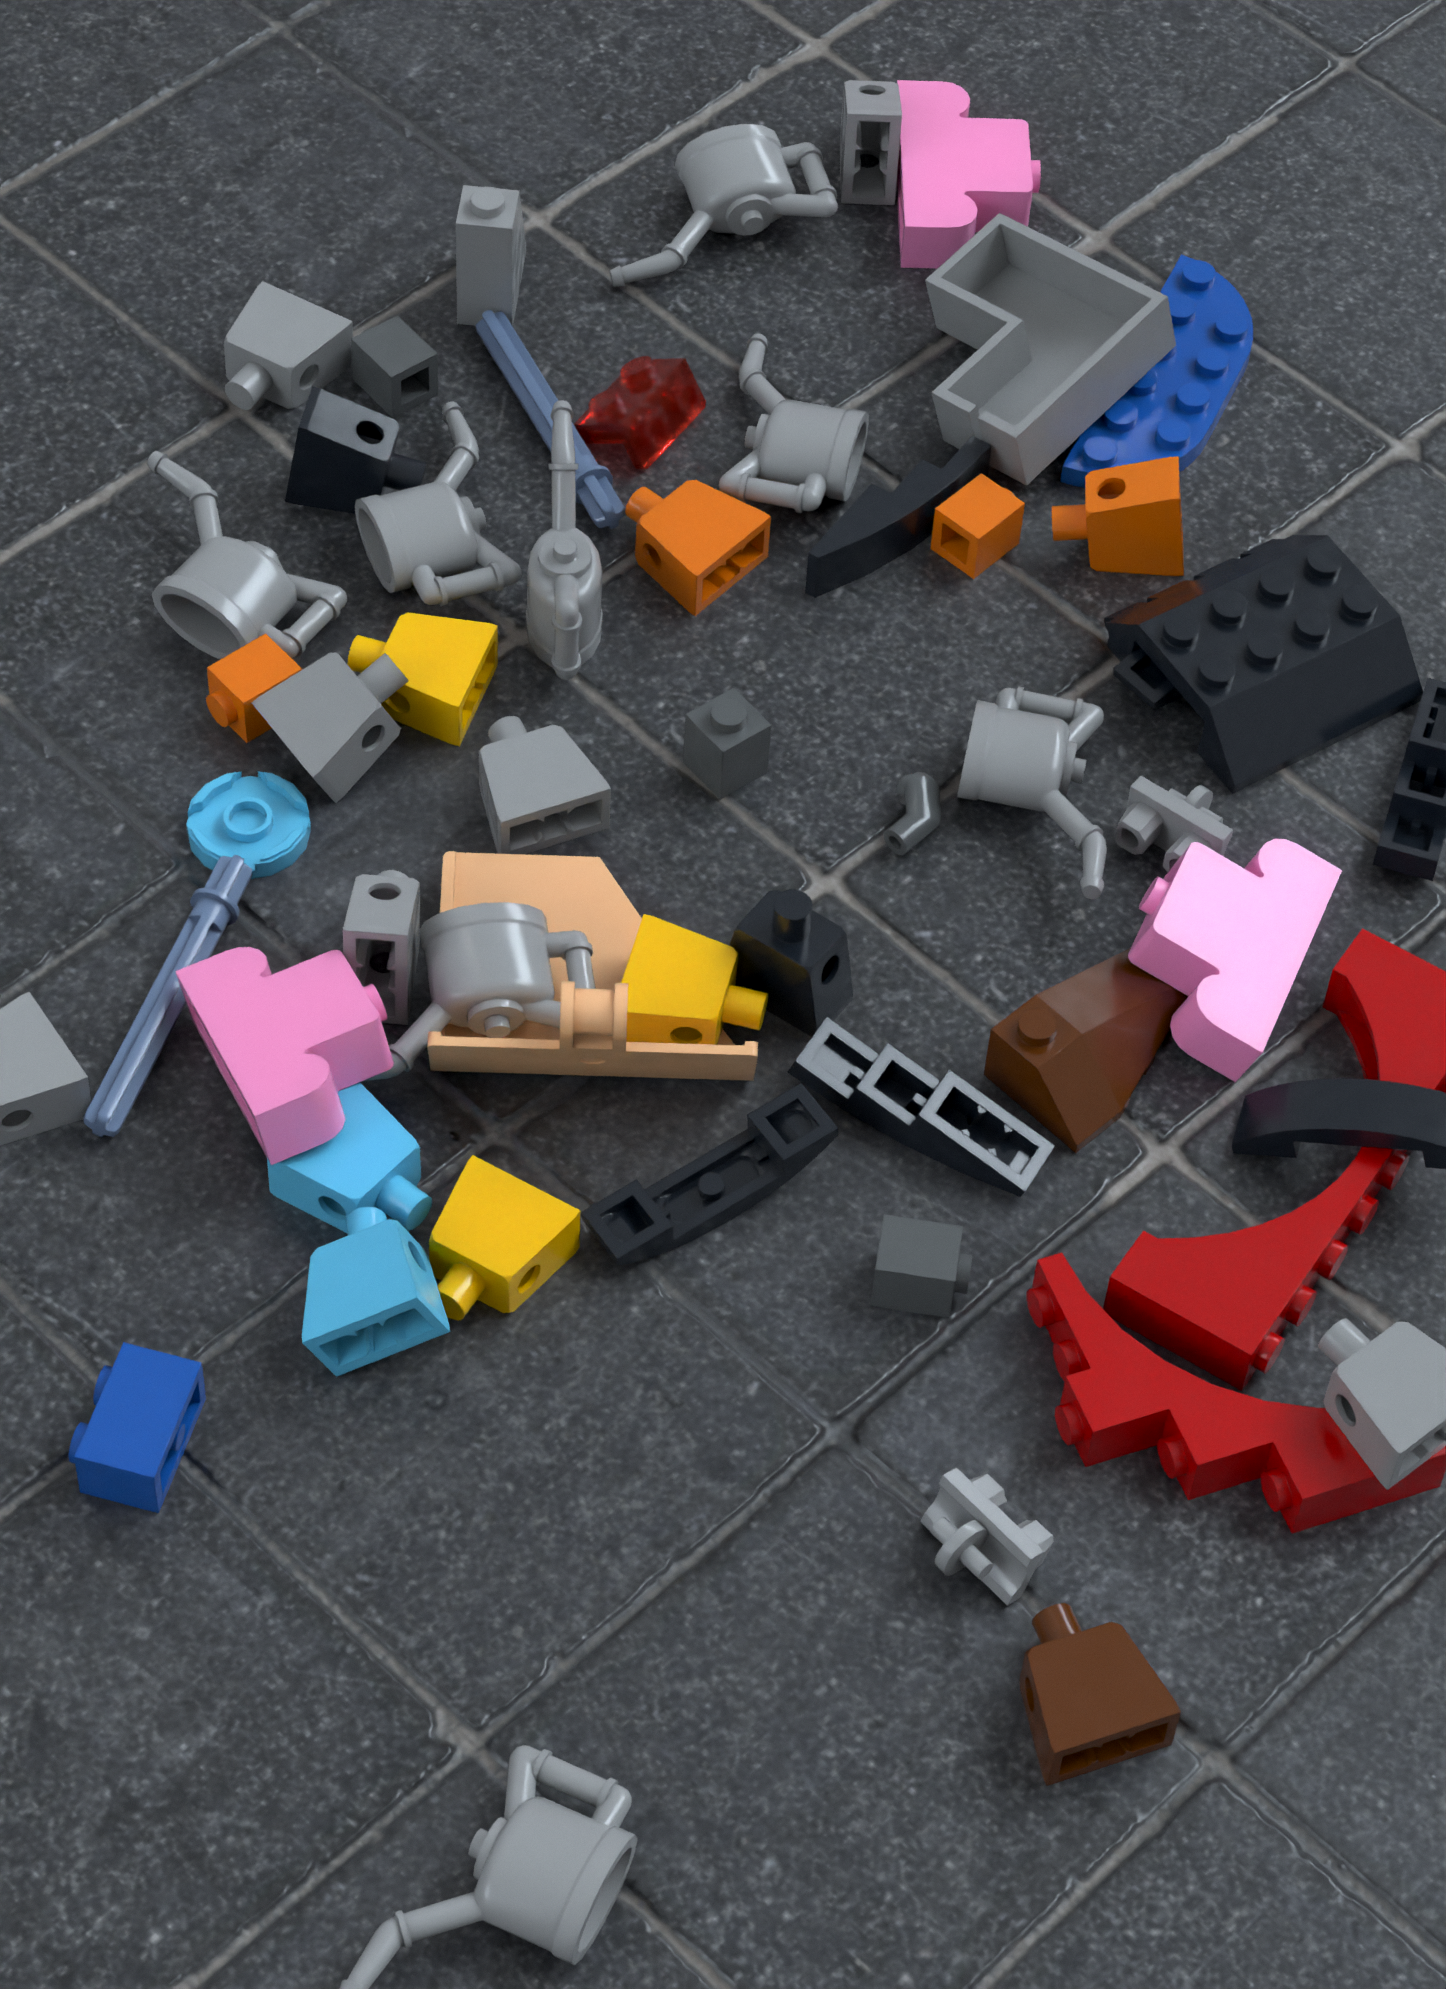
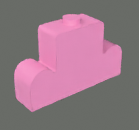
M897 80L902 110L896 183L901 268L938 269L975 235V232H979L998 213L1028 227L1032 193H1039L1041 179L1040 160H1031L1028 123L1022 119L968 118L970 97L961 86L954 83Z
M1273 839L1266 842L1245 868H1242L1199 842H1193L1165 875L1164 879L1159 876L1154 879L1139 905V909L1147 913L1128 953V958L1137 967L1188 996L1172 1015L1170 1024L1172 1037L1179 1048L1189 1056L1234 1082L1256 1061L1264 1051L1340 877L1341 869L1287 839Z
M238 947L175 971L191 1019L271 1165L317 1147L334 1138L343 1129L346 1120L338 1091L386 1072L394 1066L382 1022L388 1019L382 999L374 984L362 986L340 950L328 951L272 974L267 957L263 952L252 947Z

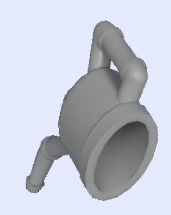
M755 124L724 126L704 133L690 141L677 154L675 167L685 186L694 212L672 242L663 247L661 253L623 267L618 265L611 269L609 272L613 287H625V283L668 274L677 268H682L687 263L689 254L708 230L716 233H735L746 236L761 232L770 223L781 218L783 215L822 218L834 215L838 209L837 193L828 180L822 164L823 156L821 151L810 142L782 147L774 130ZM798 167L803 171L810 195L796 194V189L788 169Z
M754 334L747 342V351L740 366L738 378L740 389L746 395H751L768 414H761L757 427L748 426L745 436V448L753 449V451L721 476L719 481L720 491L731 497L738 498L742 502L750 500L793 508L798 513H802L803 510H816L820 506L823 496H826L828 499L846 502L854 487L862 461L867 438L869 414L861 410H845L796 400H786L766 380V375L762 371L764 355L768 351L767 339L762 334Z
M560 400L554 403L550 415L553 421L551 464H548V470H551L552 528L538 538L530 552L527 571L526 630L529 644L537 657L552 667L559 678L569 680L576 676L581 665L594 655L601 640L603 622L601 608L602 566L599 552L591 539L576 528L575 470H578V463H575L572 429L574 414L569 402Z
M454 401L448 402L442 407V418L448 425L454 447L451 450L450 458L434 482L384 495H372L356 499L355 502L356 521L361 540L374 572L383 587L389 593L409 589L414 585L421 600L428 605L439 604L444 606L448 604V601L486 591H502L504 587L519 582L522 575L518 563L480 535V531L486 530L487 527L482 508H474L467 496L459 497L456 493L457 488L470 468L475 467L478 463L479 448L477 440L463 416V409ZM477 562H478L481 566L484 567V568H480V569H476V570L469 571V570L473 569V568L476 566V563H477Z
M154 451L148 458L147 466L155 475L160 474L189 497L190 507L195 513L201 546L171 576H167L152 593L154 606L164 621L193 646L217 659L224 658L265 633L291 658L302 655L306 645L330 620L333 621L340 615V610L347 602L346 592L337 585L287 574L283 570L277 554L270 547L256 541L244 542L239 539L223 536L217 509L219 502L217 493L203 479L169 460L167 454ZM296 601L312 604L289 629L281 632L275 628L291 611Z
M1020 686L1017 689H1002L997 695L996 703L977 700L957 797L1046 812L1075 841L1076 848L1082 852L1083 877L1080 880V887L1083 895L1089 899L1100 897L1104 888L1102 878L1107 854L1103 830L1098 825H1093L1064 796H1067L1070 781L1082 784L1086 760L1075 758V754L1103 723V710L1095 704L1083 702L1081 698L1070 700L1023 690L1024 687Z
M510 902L480 903L457 907L438 913L426 920L419 932L421 947L425 951L431 1004L395 1044L389 1045L394 1066L390 1070L364 1081L388 1079L398 1076L403 1071L409 1072L414 1066V1060L428 1045V1032H441L448 1023L470 1028L475 1033L486 1035L489 1038H503L527 1020L560 1028L561 1002L553 1000L555 991L550 958L562 957L566 961L568 981L575 982V988L595 989L591 963L593 948L588 942L586 935L576 930L548 933L547 920L542 910L530 905Z
M528 1745L518 1746L509 1758L504 1818H498L489 1831L480 1828L469 1848V1856L476 1859L473 1876L478 1882L475 1891L403 1913L402 1910L394 1912V1917L384 1921L374 1932L348 1979L342 1980L339 1989H369L401 1946L406 1949L412 1947V1942L482 1920L552 1952L554 1957L575 1966L584 1957L605 1923L618 1897L635 1854L637 1836L619 1828L631 1807L632 1797L629 1791L623 1786L618 1785V1780L612 1777L607 1780L552 1756V1751L543 1749L540 1751ZM542 1783L596 1807L592 1818H589L546 1798L535 1797L536 1785Z

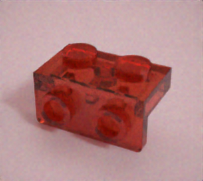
M641 356L626 363L620 370L621 375L607 390L597 394L590 400L589 408L574 423L585 444L623 443L636 469H648L706 407V400L685 358L651 359L649 356Z

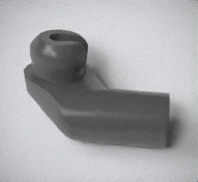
M925 772L906 774L899 779L896 785V793H904V796L899 800L901 804L906 806V814L884 832V840L887 846L898 855H905L934 831L941 822L939 785L933 777Z

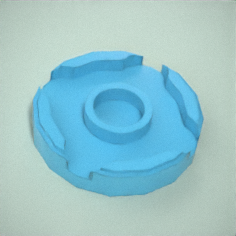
M241 771L224 774L205 784L191 799L186 823L191 851L205 867L211 870L214 869L220 857L238 855L244 858V863L252 868L251 879L272 876L291 866L306 850L311 833V822L306 798L293 783L273 773L257 771L258 777H242Z

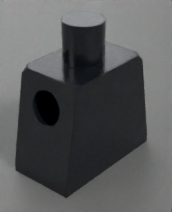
M312 386L298 427L285 502L355 514L356 499L372 495H384L386 487L400 491L422 485L427 462L394 453L400 425L395 419Z
M796 889L782 892L771 890L768 891L734 930L729 946L738 952L735 986L768 993L767 1011L813 1037L826 1017L834 1021L853 1000L847 934L841 926L813 911L812 900L803 891Z

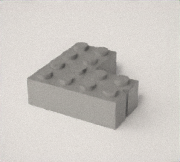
M998 213L925 280L936 328L977 349L971 357L931 392L943 441L960 449L971 436H974L992 445L989 466L1026 486L1176 346L1168 296L1001 213Z

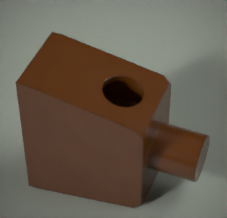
M1066 1603L1049 1606L1035 1615L1032 1619V1625L1041 1644L1033 1646L1025 1652L1019 1681L1042 1776L1047 1786L1172 1745L1181 1714L1179 1706L1122 1625L1108 1622L1082 1631L1071 1606Z

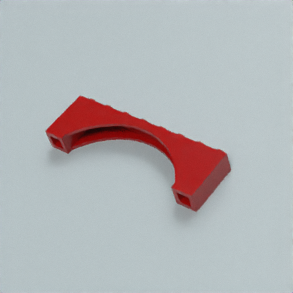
M1362 928L1332 969L1323 1008L1336 1014L1352 1042L1364 1079L1415 1085L1446 1093V971ZM1361 1147L1356 1158L1342 1175L1317 1197L1290 1213L1260 1225L1230 1233L1189 1238H1156L1143 1230L1111 1274L1103 1310L1112 1319L1242 1391L1256 1370L1266 1374L1271 1369L1285 1342V1338L1280 1336L1288 1323L1298 1327L1303 1322L1317 1295V1292L1312 1289L1320 1276L1330 1281L1336 1274L1348 1250V1245L1344 1244V1241L1351 1231L1361 1235L1366 1230L1379 1205V1200L1375 1199V1196L1382 1186L1389 1190L1396 1186L1410 1158L1409 1155L1405 1154L1407 1150Z

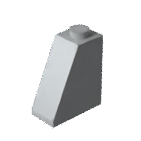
M463 185L456 219L457 324L476 326L483 319L482 313L492 310L493 313L504 312L513 326L526 257V240L519 190Z

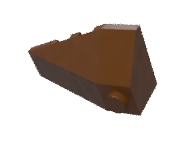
M1131 948L1036 994L991 1028L984 1075L1075 1153L1121 1118L1130 1102V1097L1141 1077L1147 1074L1155 1060L1156 1052L1168 1032L1171 1031L1172 1015L1188 998L1184 993L1131 963L1128 958Z

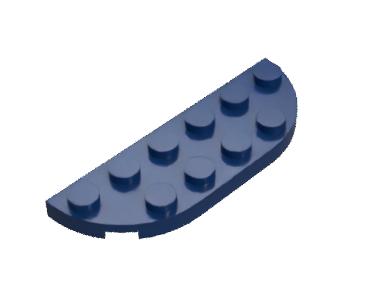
M1181 254L1160 293L1168 296L1176 346L1078 437L1062 466L1060 482L1085 488V476L1090 471L1179 456V472H1181L1200 455L1245 373L1249 362L1254 329L1252 317L1244 299L1228 280L1215 271L1211 264Z

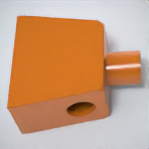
M1179 456L1090 471L1085 476V504L1052 506L1053 541L1088 539L1090 567L1095 571L1184 576Z
M687 480L664 499L647 487H641L632 494L626 505V516L637 523L635 558L638 564L694 616L698 615L768 557L771 516L700 481Z

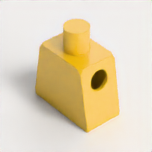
M405 613L399 616L387 642L357 635L351 644L347 662L352 671L363 672L386 653L409 680L381 704L393 720L460 747L498 666V625Z
M643 914L621 983H628L626 1042L718 1045L724 1022L760 1031L766 1012L768 993L735 986L738 952L733 947L657 917Z
M472 1155L467 1161L429 1239V1260L434 1277L441 1280L437 1286L447 1317L453 1320H462L477 1300L502 1313L514 1312L580 1248V1210Z

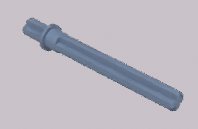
M487 310L482 313L483 319L476 324V331L551 452L553 421L550 415L554 403L559 400L504 312L493 313L492 310ZM572 423L575 463H578V470H575L576 502L583 504L598 528L608 526L609 529H614L619 526V520L626 515V508L612 487L613 476L605 466L597 463Z
M238 855L220 857L204 888L194 891L190 899L193 909L83 1115L84 1124L91 1128L92 1133L96 1136L103 1137L106 1135L114 1137L120 1132L186 1005L175 971L209 958L226 926L236 922L240 913L237 904L252 877V868L244 863V858Z

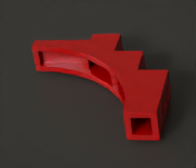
M1062 1252L1037 1259L1032 1288L1027 1290L1026 1294L1027 1305L1036 1326L1039 1328L1046 1327L1054 1343L1053 1357L1056 1368L1061 1378L1065 1381L1060 1405L1055 1407V1420L1058 1431L1065 1444L1075 1445L1085 1467L1157 1445L1159 1459L1165 1473L1171 1479L1177 1477L1188 1500L1261 1478L1262 1491L1269 1507L1274 1512L1281 1511L1292 1534L1441 1486L1446 1472V1446L1387 1490L1326 1411V1408L1261 1400L1213 1385L1163 1360L1122 1330L1087 1293Z

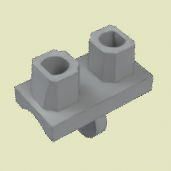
M1140 776L1130 786L1127 808L1118 822L1115 841L1117 845L1134 855L1143 854L1152 843L1167 852L1165 853L1163 867L1168 873L1193 842H1199L1224 856L1227 845L1232 837L1233 829L1223 824L1222 817L1209 810L1213 799V792L1202 785L1196 786L1186 797L1173 788L1167 791L1145 777Z
M957 1468L945 1473L939 1482L940 1489L937 1497L920 1521L943 1544L936 1555L935 1566L948 1576L967 1567L1008 1606L1021 1598L1034 1571L1046 1558L1054 1542L1053 1535L1037 1520H1025L1016 1525L1003 1512L1007 1503L1004 1489L988 1474L969 1480Z

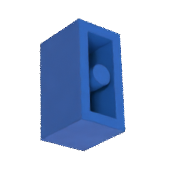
M123 1342L113 1367L105 1365L98 1376L93 1396V1402L96 1407L89 1423L80 1422L70 1443L69 1462L74 1463L76 1466L80 1493L155 1513L160 1512L206 1400L202 1362Z

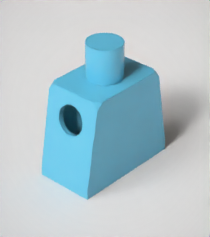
M360 1082L338 1091L346 1120L343 1129L334 1138L274 1165H271L267 1159L270 1193L347 1233V1216L353 1210L361 1207L378 1208L393 1220H398L407 1230H413L419 1226L432 1207V1198L416 1187L421 1179L420 1147L416 1139Z
M361 1207L353 1210L346 1219L348 1236L318 1247L310 1256L302 1343L336 1377L450 1332L448 1318L427 1253L398 1220H387L386 1214L375 1207Z

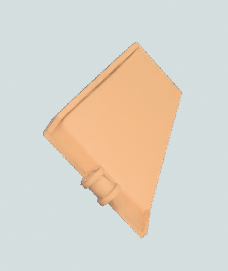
M449 851L443 855L440 913L462 906L499 902L526 904L540 909L546 917L548 933L576 930L586 935L588 942L593 948L591 963L595 989L575 988V982L568 981L566 961L562 957L550 958L555 991L553 1000L561 1002L560 1028L527 1020L503 1038H489L486 1035L475 1033L470 1028L448 1023L441 1032H428L427 1048L430 1071L754 1081L758 1058V1042L745 1041L743 1045H735L723 1029L718 1045L626 1042L628 983H621L642 918L600 857L463 853Z

